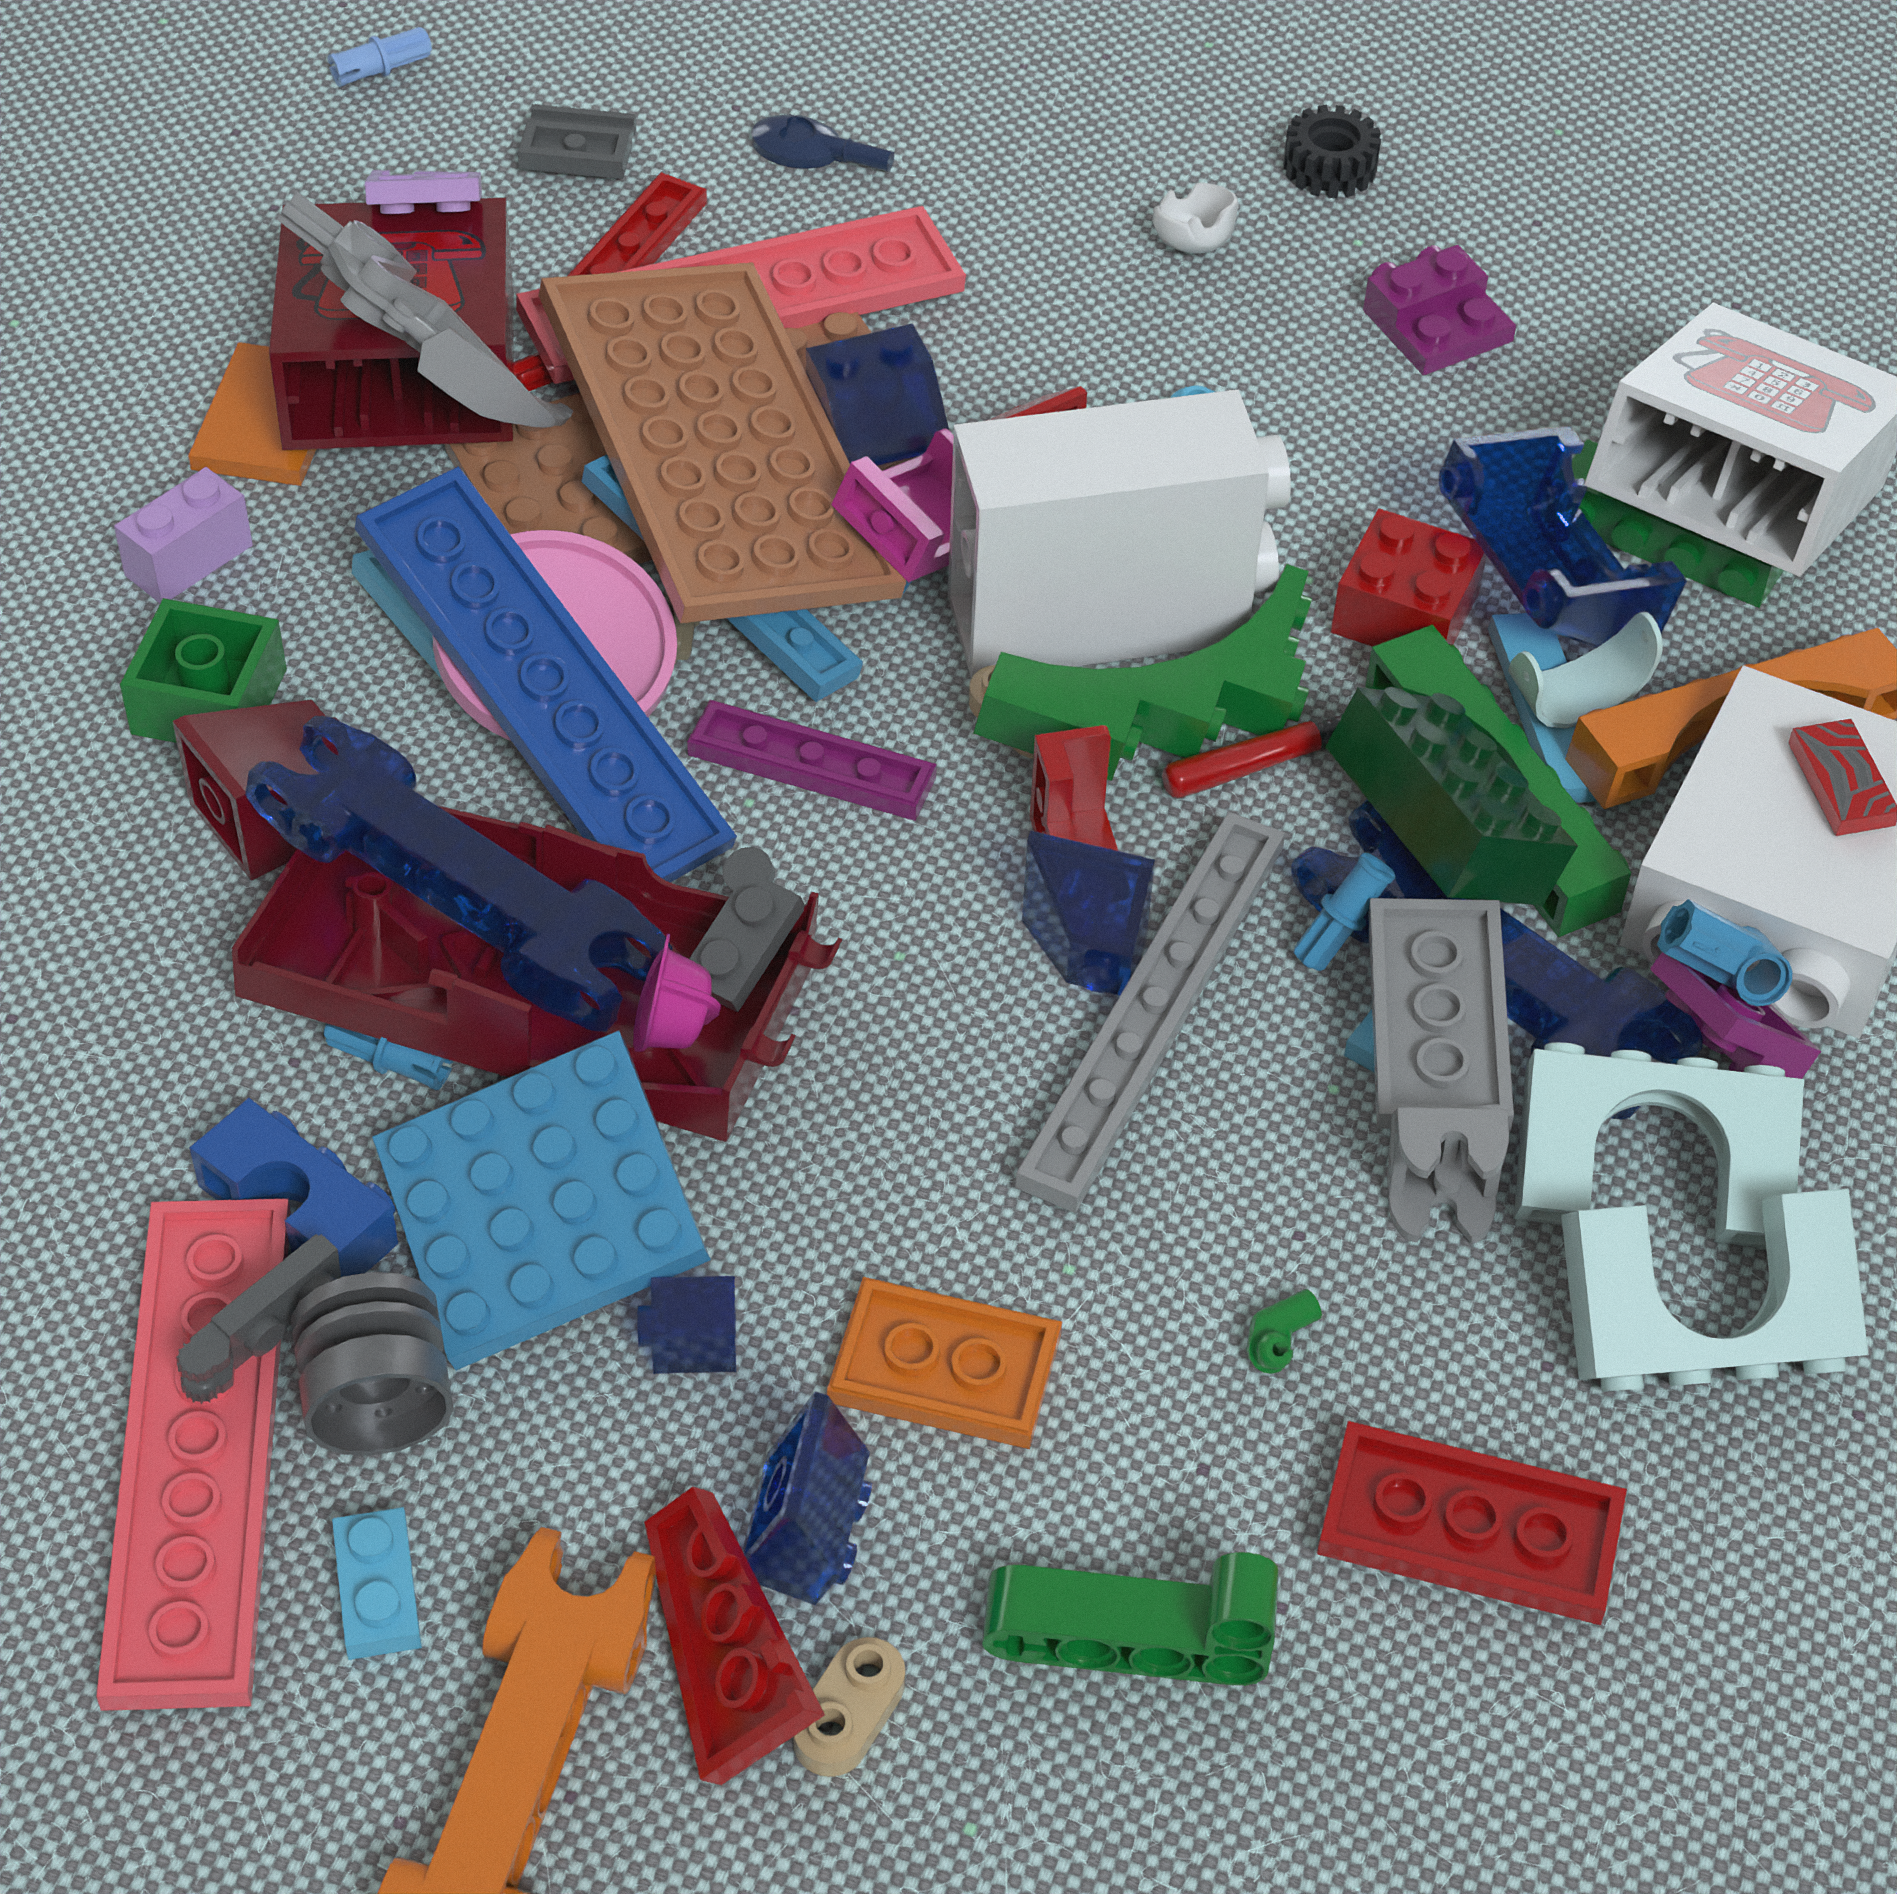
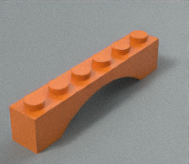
M1879 628L1854 635H1843L1831 642L1804 650L1796 649L1784 656L1757 664L1744 665L1892 720L1897 719V649ZM1742 666L1734 671L1707 679H1695L1686 685L1657 694H1645L1636 700L1610 708L1595 709L1578 717L1565 760L1603 809L1655 794L1664 774L1686 751L1702 740H1705Z

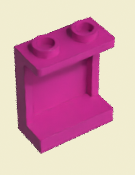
M946 428L935 432L923 455L882 471L868 456L851 462L831 504L908 582L949 565L954 435Z

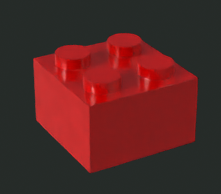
M1378 508L1338 583L1331 633L1373 647L1434 625L1447 643L1454 645L1479 595L1489 543Z

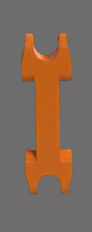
M541 1527L534 1534L519 1560L505 1575L487 1620L482 1645L484 1657L509 1664L430 1865L402 1857L394 1858L386 1871L377 1894H531L517 1889L593 1686L627 1694L633 1684L647 1646L648 1615L656 1580L655 1556L634 1551L627 1558L622 1572L614 1585L599 1594L576 1596L562 1590L557 1585L564 1553L560 1546L562 1533Z

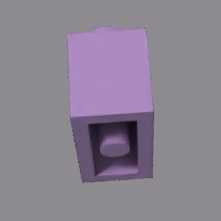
M207 467L114 525L124 575L159 603H161L163 598H174L253 546L244 495Z

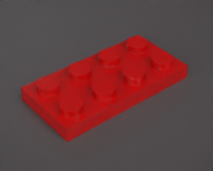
M1348 1421L1317 1555L1601 1625L1606 1612L1627 1489Z

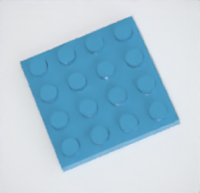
M616 1031L372 1136L420 1279L436 1294L444 1350L448 1361L455 1370L480 1361L711 1260L620 1031Z

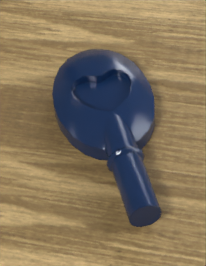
M802 115L769 116L758 121L752 128V145L755 151L765 159L782 166L811 169L820 168L838 161L844 163L852 162L889 172L893 166V151L856 142L852 138H840L838 133L830 126Z

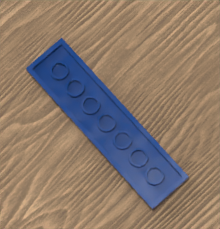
M459 466L356 516V532L583 838L600 844L645 854L647 863L654 873L668 882L680 878L733 848L737 838L735 832Z

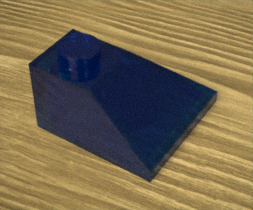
M1030 831L1026 849L1022 910L1023 924L1066 983L1082 986L1093 992H1107L1120 996L1140 962L1147 940L1155 859Z

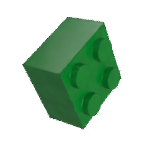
M163 598L120 683L131 735L177 743L173 720L184 715L271 705L287 670L279 619Z

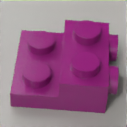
M1458 244L1444 250L1437 245H1431L1422 250L1414 261L1400 266H1396L1393 262L1382 263L1367 279L1363 311L1423 376L1514 341L1516 324L1486 294L1489 276Z
M1663 952L1660 953L1650 968L1669 987L1665 997L1696 1025L1692 1031L1694 1037L1713 1051L1720 1054L1725 1053L1732 1060L1728 1066L1730 1071L1744 1072V1068L1748 1066L1767 1065L1785 1070V1077L1802 1079L1822 1052L1771 1004L1765 1006L1748 1004L1734 989Z

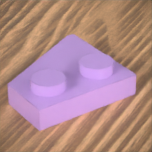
M372 170L365 181L366 205L380 204V213L383 214L414 212V203L436 202L437 211L439 212L470 210V201H480L481 172L416 171L414 174L390 175V170Z

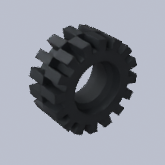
M1319 105L1316 114L1311 108L1303 110L1302 117L1295 115L1291 120V125H1288L1283 160V170H1286V177L1289 181L1296 179L1295 187L1302 191L1307 186H1310V194L1318 197L1321 190L1328 191V198H1337L1338 191H1343L1346 197L1354 196L1355 188L1363 192L1368 188L1369 182L1373 183L1376 177L1381 146L1379 127L1374 128V121L1370 117L1361 120L1362 112L1353 109L1350 114L1344 113L1345 106L1336 105L1335 111H1328L1327 105Z

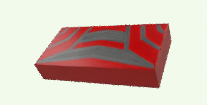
M1852 719L1792 729L1788 744L1836 836L1896 826L1897 804Z

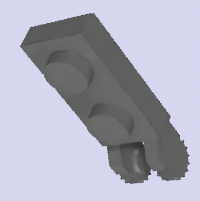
M315 1234L213 1316L210 1323L190 1338V1343H183L184 1347L178 1349L179 1355L176 1356L178 1372L182 1373V1377H180L182 1392L186 1393L187 1399L191 1398L193 1403L195 1401H200L201 1404L204 1401L210 1403L211 1399H217L218 1393H225L234 1385L235 1370L253 1355L255 1357L262 1356L277 1345L283 1337L285 1329L291 1325V1317L298 1303L317 1287L341 1278L338 1249L322 1234L319 1236Z

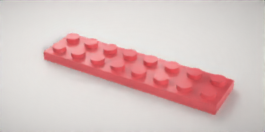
M923 206L619 271L631 272L753 262L784 328H800L822 322L829 315L837 312L849 314L858 312L859 315L964 292L966 280L965 272ZM539 289L516 294V311L554 384L575 380L538 296Z
M288 1199L151 1202L96 1694L101 1711L251 1706L281 1340L268 1353L259 1357L253 1355L235 1370L234 1385L225 1393H218L217 1399H211L210 1403L208 1401H204L202 1404L200 1401L193 1403L191 1398H186V1393L182 1392L180 1379L182 1373L178 1372L176 1356L179 1355L178 1349L184 1347L183 1343H190V1338L210 1323L213 1316L288 1257L289 1240L284 1221L291 1215Z

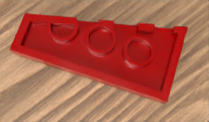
M692 1486L644 1521L651 1556H655V1575L699 1778L701 1781L723 1785L825 1716L714 1493Z

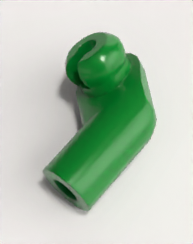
M1303 1289L1253 1315L1250 1321L1246 1352L1253 1366L1261 1372L1273 1374L1285 1368L1293 1358L1294 1349H1291L1292 1333L1321 1319V1307L1310 1290Z

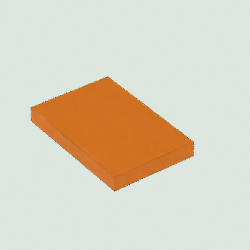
M238 342L189 452L188 457L191 470L200 471L207 467L215 474L302 486L316 449L282 450L269 346Z
M863 1277L827 1388V1403L1030 1449L1061 1338L1062 1321Z

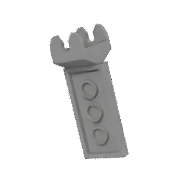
M1370 898L1368 917L1377 1128L1390 1129L1387 1176L1390 1216L1397 1231L1405 1239L1417 1243L1430 1225V1208L1435 1204L1445 1203L1450 1205L1455 1211L1456 1227L1471 1244L1477 1243L1487 1236L1494 1221L1501 1170L1506 1158L1509 1131H1511L1514 1118L1499 900Z

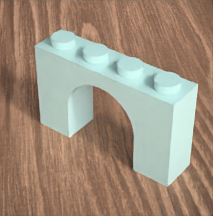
M1549 1043L1545 1045L1544 1050L1534 1049L1526 1064L1513 1219L1562 1225L1561 1215L1579 1210H1590L1595 1144L1600 1126L1607 1119L1622 1110L1635 1106L1656 1105L1673 1109L1690 1118L1703 1130L1713 1146L1718 1163L1714 1242L1766 1248L1761 1199L1780 1194L1797 1193L1804 1079L1785 1077V1070L1767 1065L1748 1066L1744 1068V1072L1719 1070L1717 1062L1704 1058L1679 1059L1677 1065L1651 1062V1055L1634 1050L1614 1051L1611 1053V1057L1585 1055V1049L1582 1046L1571 1043Z
M1849 1189L1788 1193L1761 1199L1769 1267L1767 1293L1760 1310L1750 1323L1735 1334L1722 1339L1703 1336L1688 1329L1673 1317L1664 1305L1655 1283L1646 1205L1579 1210L1561 1215L1579 1380L1601 1378L1602 1392L1642 1389L1644 1388L1643 1374L1668 1372L1669 1385L1677 1386L1712 1383L1710 1371L1712 1368L1736 1367L1737 1380L1779 1377L1778 1363L1803 1361L1804 1375L1846 1371L1845 1357L1868 1355Z

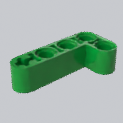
M1250 1552L1225 1554L1217 1558L1213 1563L1209 1585L1029 1565L1002 1566L992 1571L989 1577L982 1644L984 1649L991 1655L1014 1662L1224 1685L1245 1686L1256 1684L1264 1680L1268 1674L1275 1641L1279 1579L1278 1566L1271 1559Z

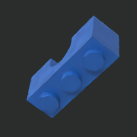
M250 1098L246 1099L189 1147L198 1186L216 1200L288 1199L303 1203L284 1220L291 1254L315 1234L318 1236L322 1234L338 1249L341 1277L367 1273L399 1244L394 1219L395 1206L382 1188L372 1182L364 1185L347 1172L344 1164L334 1152L324 1146H320L318 1149L299 1135L295 1126L286 1116L278 1111L269 1113Z

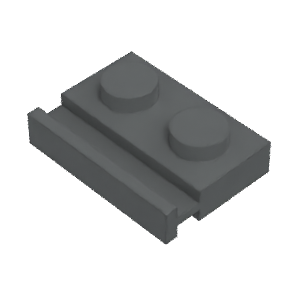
M532 104L531 117L527 119L518 149L519 169L535 170L544 173H565L596 178L623 179L632 149V138L636 134V114Z

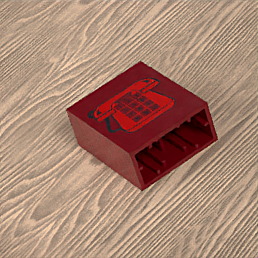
M506 197L481 198L480 201H470V210L459 212L437 211L436 202L414 203V212L402 214L380 213V204L366 205V202L314 204L343 227L350 221L352 223L354 220L359 221L388 240L417 271L410 283L444 300L514 374V289ZM281 223L269 357L282 450L513 441V423L480 416L451 397L418 372L420 353L416 349L411 347L406 341L366 322L345 307L340 300L345 291L334 284L321 271L322 264L319 262L323 254Z

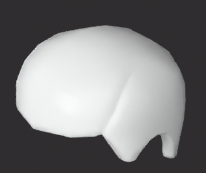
M1205 182L1196 183L1189 195L1182 199L1176 198L1173 190L1168 191L1160 205L1154 208L1152 222L1159 237L1168 246L1188 253L1212 252L1222 247L1231 237L1239 203L1236 194L1222 186Z

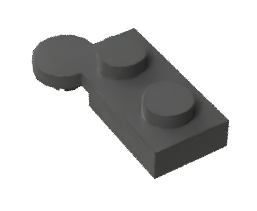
M755 847L741 848L733 852L726 859L722 868L723 879L732 894L689 958L709 971L712 981L711 996L720 1004L737 1013L801 916L805 906L801 896L773 883L775 868L768 854Z

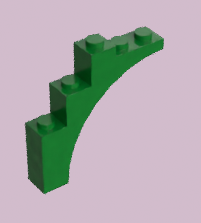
M1286 564L1272 595L1248 622L1220 642L1182 658L1141 667L1091 669L1046 664L1001 652L986 689L973 734L1034 754L1035 735L1106 725L1111 736L1107 780L1112 781L1120 758L1132 762L1138 742L1186 758L1199 753L1204 738L1216 742L1222 723L1260 736L1283 729L1287 719L1298 723L1310 688L1299 685L1306 661L1294 657L1300 639L1289 634L1291 628L1298 631L1302 630L1311 605L1312 597L1302 594L1309 571Z

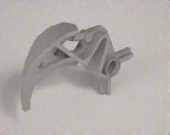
M298 192L287 202L277 220L323 254L319 262L322 264L321 271L334 284L345 291V294L340 299L345 307L366 322L406 341L420 353L419 373L451 397L483 417L502 422L544 428L560 427L568 421L573 413L572 409L561 402L558 404L548 403L532 395L444 300L410 283L417 271L383 236L364 223L355 220L353 223L350 221L343 227Z

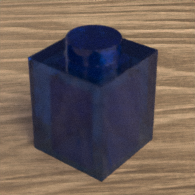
M735 1276L651 1278V1305H638L637 1327L638 1347H651L653 1374L736 1372Z

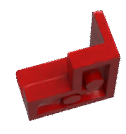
M1106 725L1035 735L1030 820L1058 910L1127 900L1130 896V884L1105 810L1111 736Z

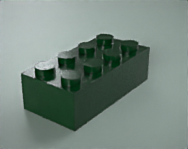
M1357 687L1325 748L1444 894L1449 898L1499 900V902L1543 906L1578 847L1560 825V817L1553 810L1542 805L1529 790L1528 780L1521 773L1509 767L1496 752L1497 746L1495 742L1476 729L1464 715L1466 711L1463 705L1454 698L1441 693H1435L1432 697L1409 694L1395 687H1387L1385 690Z

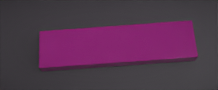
M709 700L687 741L688 756L916 821L936 780L937 764L714 700Z

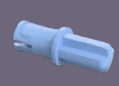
M421 27L383 39H379L378 36L374 35L369 38V43L346 51L329 54L328 63L330 65L334 64L329 69L338 87H343L348 83L379 73L386 77L390 75V69L428 57L431 53L432 45L426 30Z

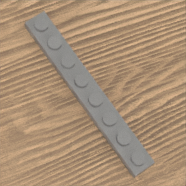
M1228 811L1016 1172V1189L1074 1213L1077 1212L1282 852L1285 832Z

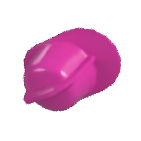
M667 934L664 948L659 952L649 970L641 993L633 1032V1046L636 1052H643L647 1047L671 1049L691 1047L698 1038L703 1025L709 1024L719 1016L721 1004L711 996L712 981L709 971L696 962L670 950L668 947L670 934Z

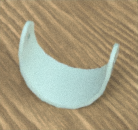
M1643 611L1636 614L1615 636L1598 648L1573 661L1553 669L1541 671L1534 656L1530 652L1523 651L1511 660L1508 672L1532 711L1542 723L1548 727L1569 728L1576 726L1578 717L1592 710L1610 708L1632 699L1651 679L1660 662L1663 650L1662 636L1654 618L1649 613Z

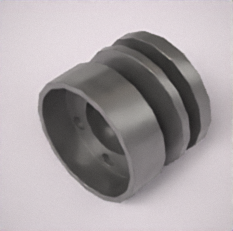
M369 1272L345 1276L317 1287L298 1303L291 1317V1326L297 1367L301 1374L299 1389L306 1434L317 1445L344 1455L373 1456L401 1451L426 1441L446 1425L454 1408L446 1357L442 1353L444 1344L436 1294L422 1281L397 1273Z

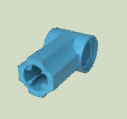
M1687 899L1679 906H1672L1661 923V934L1657 946L1664 954L1734 989L1748 1004L1755 1006L1770 1005L1780 1000L1792 983L1793 971L1789 961L1757 928L1741 927L1690 899ZM1760 960L1753 969L1746 972L1752 963Z

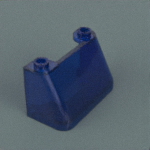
M1571 426L1453 439L1444 465L1439 472L1438 482L1440 491L1524 607L1527 614L1540 628L1596 649L1615 636L1636 614L1644 611L1654 618L1662 634L1687 583V579L1673 561L1653 563L1650 567L1647 563L1629 565L1626 570L1623 568L1579 509L1588 486H1585L1586 481L1583 478H1574L1572 454L1581 453L1584 443Z

